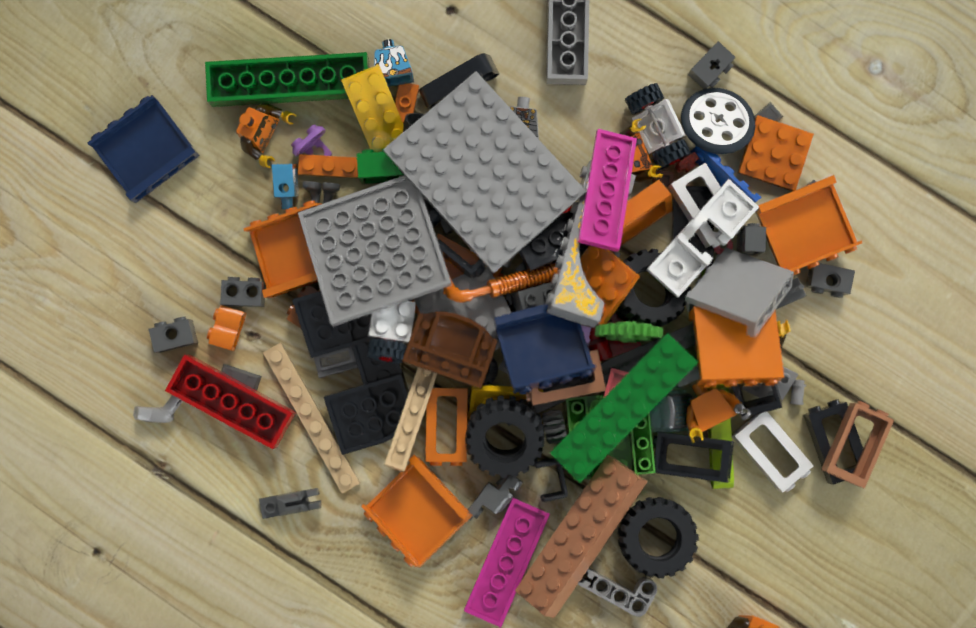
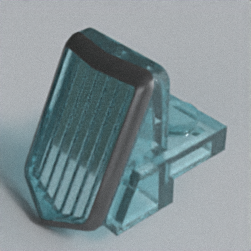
M686 390L670 391L650 411L651 432L687 431L686 412L687 407L691 404L690 401L693 400L692 395L686 393Z

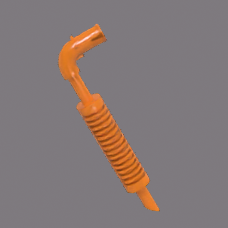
M554 262L530 273L528 270H523L518 273L487 280V286L473 290H459L451 280L452 285L443 288V294H446L450 300L460 303L472 301V298L489 294L491 298L551 282L553 275L557 274L558 268L555 267L556 263Z

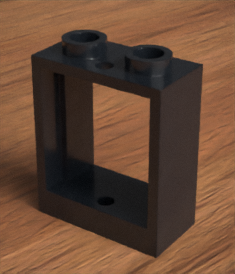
M737 384L732 387L736 398L743 404L744 409L750 410L751 415L782 408V399L777 385L771 386L773 395L746 402L740 385Z

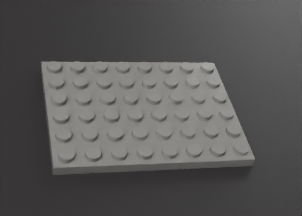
M477 71L383 149V152L493 274L586 193V190Z

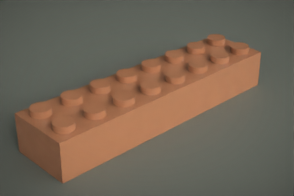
M607 455L515 591L541 614L555 618L647 481L619 460Z

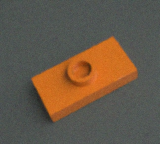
M407 83L398 86L395 105L403 124L405 116L415 111L419 85Z

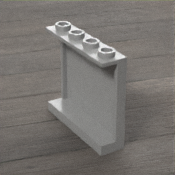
M725 248L721 254L717 255L712 266L706 269L704 276L697 280L692 291H688L686 294L687 312H690L694 306L701 307L747 325V335L755 338L791 289L794 271Z

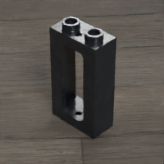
M435 208L429 213L433 228L444 219ZM437 238L442 256L471 280L483 274L486 267L481 259L474 265H471Z
M839 399L827 402L828 406L820 408V406L809 408V413L803 414L821 467L831 448L822 420L835 414H839L841 421L843 420L848 404L847 402H840ZM853 423L848 440L856 463H858L863 446L856 426ZM856 465L845 468L843 470L852 474L856 468ZM824 472L828 484L834 485L844 481Z
M658 432L653 440V447L656 448L654 456L655 473L728 483L731 477L734 441L705 437L701 440V437L695 436V443H692L689 435ZM679 444L722 450L720 470L669 464L666 460L668 445Z

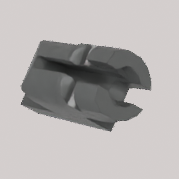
M512 475L499 479L496 482V487L488 482L468 508V511L473 515L469 520L471 521L473 517L477 519L484 510L481 507L482 505L495 514L503 511L513 498L509 488L518 491L523 482L517 477H512Z
M319 489L299 490L260 498L262 518L266 519L322 508L321 500L310 502L308 497L320 494Z

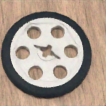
M723 88L700 90L687 99L681 111V124L685 134L692 143L704 151L713 154L734 153L743 149L754 136L756 128L755 117L751 107L741 96ZM712 101L715 107L710 108L706 106L705 102ZM725 105H732L735 110L728 111L725 109ZM696 113L701 114L704 119L701 121L696 120L693 115ZM733 121L741 122L743 127H735ZM708 130L711 132L712 136L705 137L702 134V131ZM728 134L732 140L726 141L721 135Z

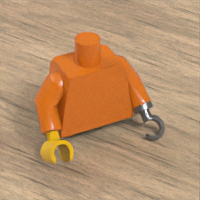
M695 384L692 386L697 398L690 401L691 404L687 407L686 423L692 443H695V436H700L701 440H703L702 432L735 416L736 413H747L741 417L742 420L750 417V410L744 409L743 404L736 396L726 390L714 388L708 391L704 385Z

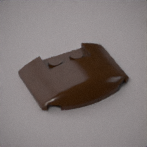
M442 311L426 314L420 313L402 361L481 388L498 341L495 338L493 339L483 326L462 315Z

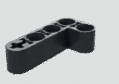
M486 53L479 54L421 87L418 91L426 108H433L476 71L486 82L496 78L499 72L492 57Z

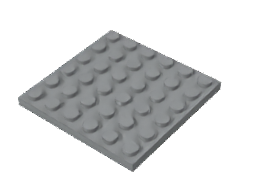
M405 175L298 212L332 326L452 285L423 196Z

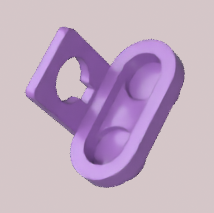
M314 124L306 131L308 136L305 139L297 138L291 144L293 147L292 153L295 157L304 152L307 155H313L314 150L312 147L314 145L317 148L324 149V156H331L332 152L320 140L326 130L322 126Z

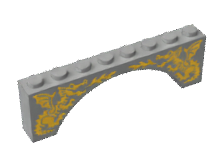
M591 160L587 166L582 167L579 175L582 178L580 185L585 190L587 188ZM631 174L628 197L632 193L636 175ZM584 194L571 206L570 213H573V215L566 224L565 231H568L561 243L560 249H563L562 256L559 255L555 267L558 268V271L552 277L551 286H553V290L547 296L546 305H548L547 313L594 328L600 322L604 302L588 284L580 262V243L577 241L585 200Z

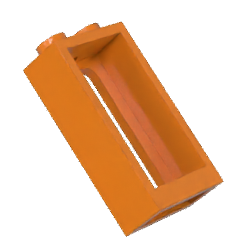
M657 180L627 201L620 246L673 210L671 193L660 180Z
M432 388L426 406V462H430L431 466H442V462H450V466H463V462H467L465 437L467 431L468 388ZM440 396H454L457 398V444L454 454H440L436 451L437 398Z

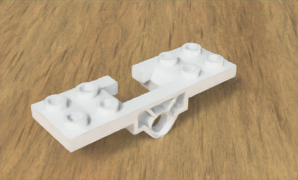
M728 179L646 270L676 298L679 297L713 259L706 251L701 254L688 242L694 233L708 219L721 231L716 240L724 246L735 236L736 232L759 206Z

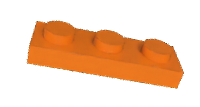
M299 154L298 175L358 178L357 157Z

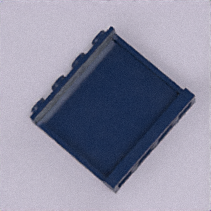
M153 95L144 97L138 106L125 111L123 117L110 122L104 131L94 134L88 142V145L93 147L126 191V196L134 203L140 201L200 156L158 99Z
M546 304L494 317V327L514 393L526 394L531 392L532 388L540 387V389L552 386L554 382L560 381L562 384L570 382L573 377L580 376V378H586L592 375V372L596 369V364L592 362L580 323L547 313L548 305Z

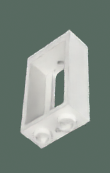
M706 163L668 186V189L689 222L700 210L687 191L686 185L701 177L712 195L721 188ZM706 221L696 233L705 248L712 245L714 249L720 245L716 238L721 234V231L714 232Z
M768 412L755 414L732 434V438L780 492H789L795 487V482L799 478L803 479L811 473L810 469L813 467V464ZM761 424L767 427L798 464V468L786 478L777 471L749 437L750 433Z

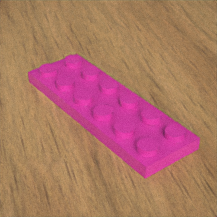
M597 129L577 242L616 252L619 251L637 138Z
M514 497L511 499L465 605L464 612L502 627L516 594L515 590L524 576L550 513Z

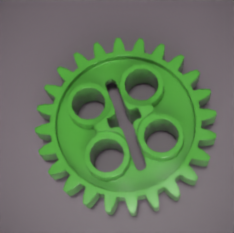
M635 321L607 323L595 326V336L606 337V340L621 341L622 343H634L662 339L663 328L653 327L652 324L636 323Z

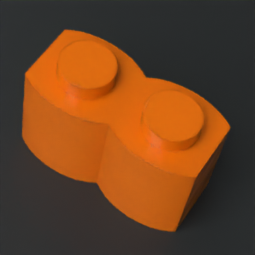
M220 305L219 309L216 308L213 315L215 324L213 328L210 327L207 333L208 344L235 351L247 313Z

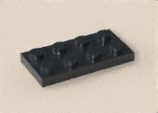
M686 186L687 191L699 210L713 197L707 186ZM672 195L673 241L689 221ZM707 219L709 226L714 231V225ZM695 232L688 242L701 254L706 251L713 258L706 267L712 266L714 263V249L712 245L705 248Z
M568 211L561 214L519 251L529 273L556 262L559 255L562 256L563 249H560L563 238L567 237L568 231H565V228L573 213ZM580 243L579 252L587 249L589 245Z

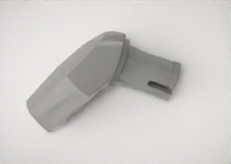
M172 395L167 403L160 408L135 406L133 416L134 419L145 422L169 423L174 419V413L183 401Z

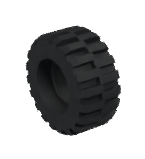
M644 249L633 253L623 262L637 274L648 272L646 269L661 253H658V249H651L649 251ZM633 286L618 307L620 312L617 314L620 318H627L626 322L635 321L636 323L652 324L653 327H662L677 319V316L684 312V306L687 305L685 297L688 291H691V286H688L677 298L665 287V300L658 307H649L643 304L637 298Z
M504 395L497 397V400H493L492 397L487 399L485 405L481 403L477 406L476 411L472 412L468 421L465 437L467 453L471 455V461L474 464L479 463L478 468L481 471L488 470L489 475L494 477L495 474L501 475L500 478H507V475L517 477L521 471L522 473L528 472L529 465L534 467L538 462V458L543 453L544 425L542 424L540 414H536V409L532 405L528 407L527 401L521 399L519 402L515 396L504 399ZM510 423L520 428L525 438L518 447L502 450L488 442L486 432L496 424Z
M649 497L644 501L639 500L632 508H629L626 515L620 521L621 525L618 528L617 534L619 535L618 544L621 548V553L636 571L645 574V576L651 578L655 576L658 579L664 578L667 575L670 577L675 576V572L679 570L682 572L686 569L685 565L688 562L691 564L694 559L692 557L693 553H697L698 546H696V542L699 541V534L696 533V523L692 520L689 512L670 499ZM653 518L668 520L676 530V541L673 548L662 556L647 554L639 543V533L642 526Z

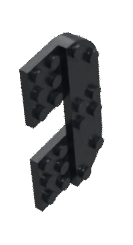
M321 291L292 299L310 357L314 358L351 346L362 378L363 385L323 397L341 454H348L392 439L409 395V389L401 363L381 362L367 357L369 340L378 339L368 337L371 314L332 326Z

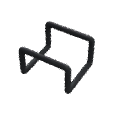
M555 458L538 461L535 465V468L556 465L561 491L541 495L542 502L563 499L568 496L563 467Z

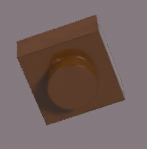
M656 170V175L663 174L661 178L653 177L652 184L660 180L670 192L668 186L673 183L674 172Z

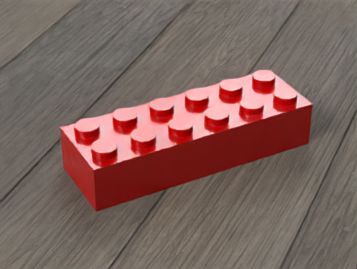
M192 355L183 356L165 389L169 394L271 449L278 447L296 414V411Z

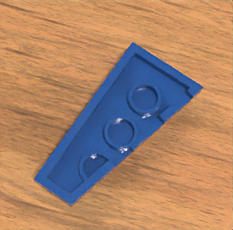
M697 146L690 151L695 163L699 166L704 163L707 164L720 187L730 179L755 203L762 198L758 193L753 194L747 189L749 185L744 180L740 182L733 175L734 170L729 166H723L721 158L717 154L704 151Z

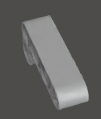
M588 568L586 574L592 579V582L590 583L588 579L582 578L578 583L581 587L637 617L643 616L647 612L657 593V585L649 577L640 578L631 591L591 568ZM599 581H605L606 588L597 590L596 584ZM645 583L652 584V588L648 592L642 591V586ZM617 591L624 592V597L621 600L614 599V594ZM635 601L642 602V607L639 610L632 609Z

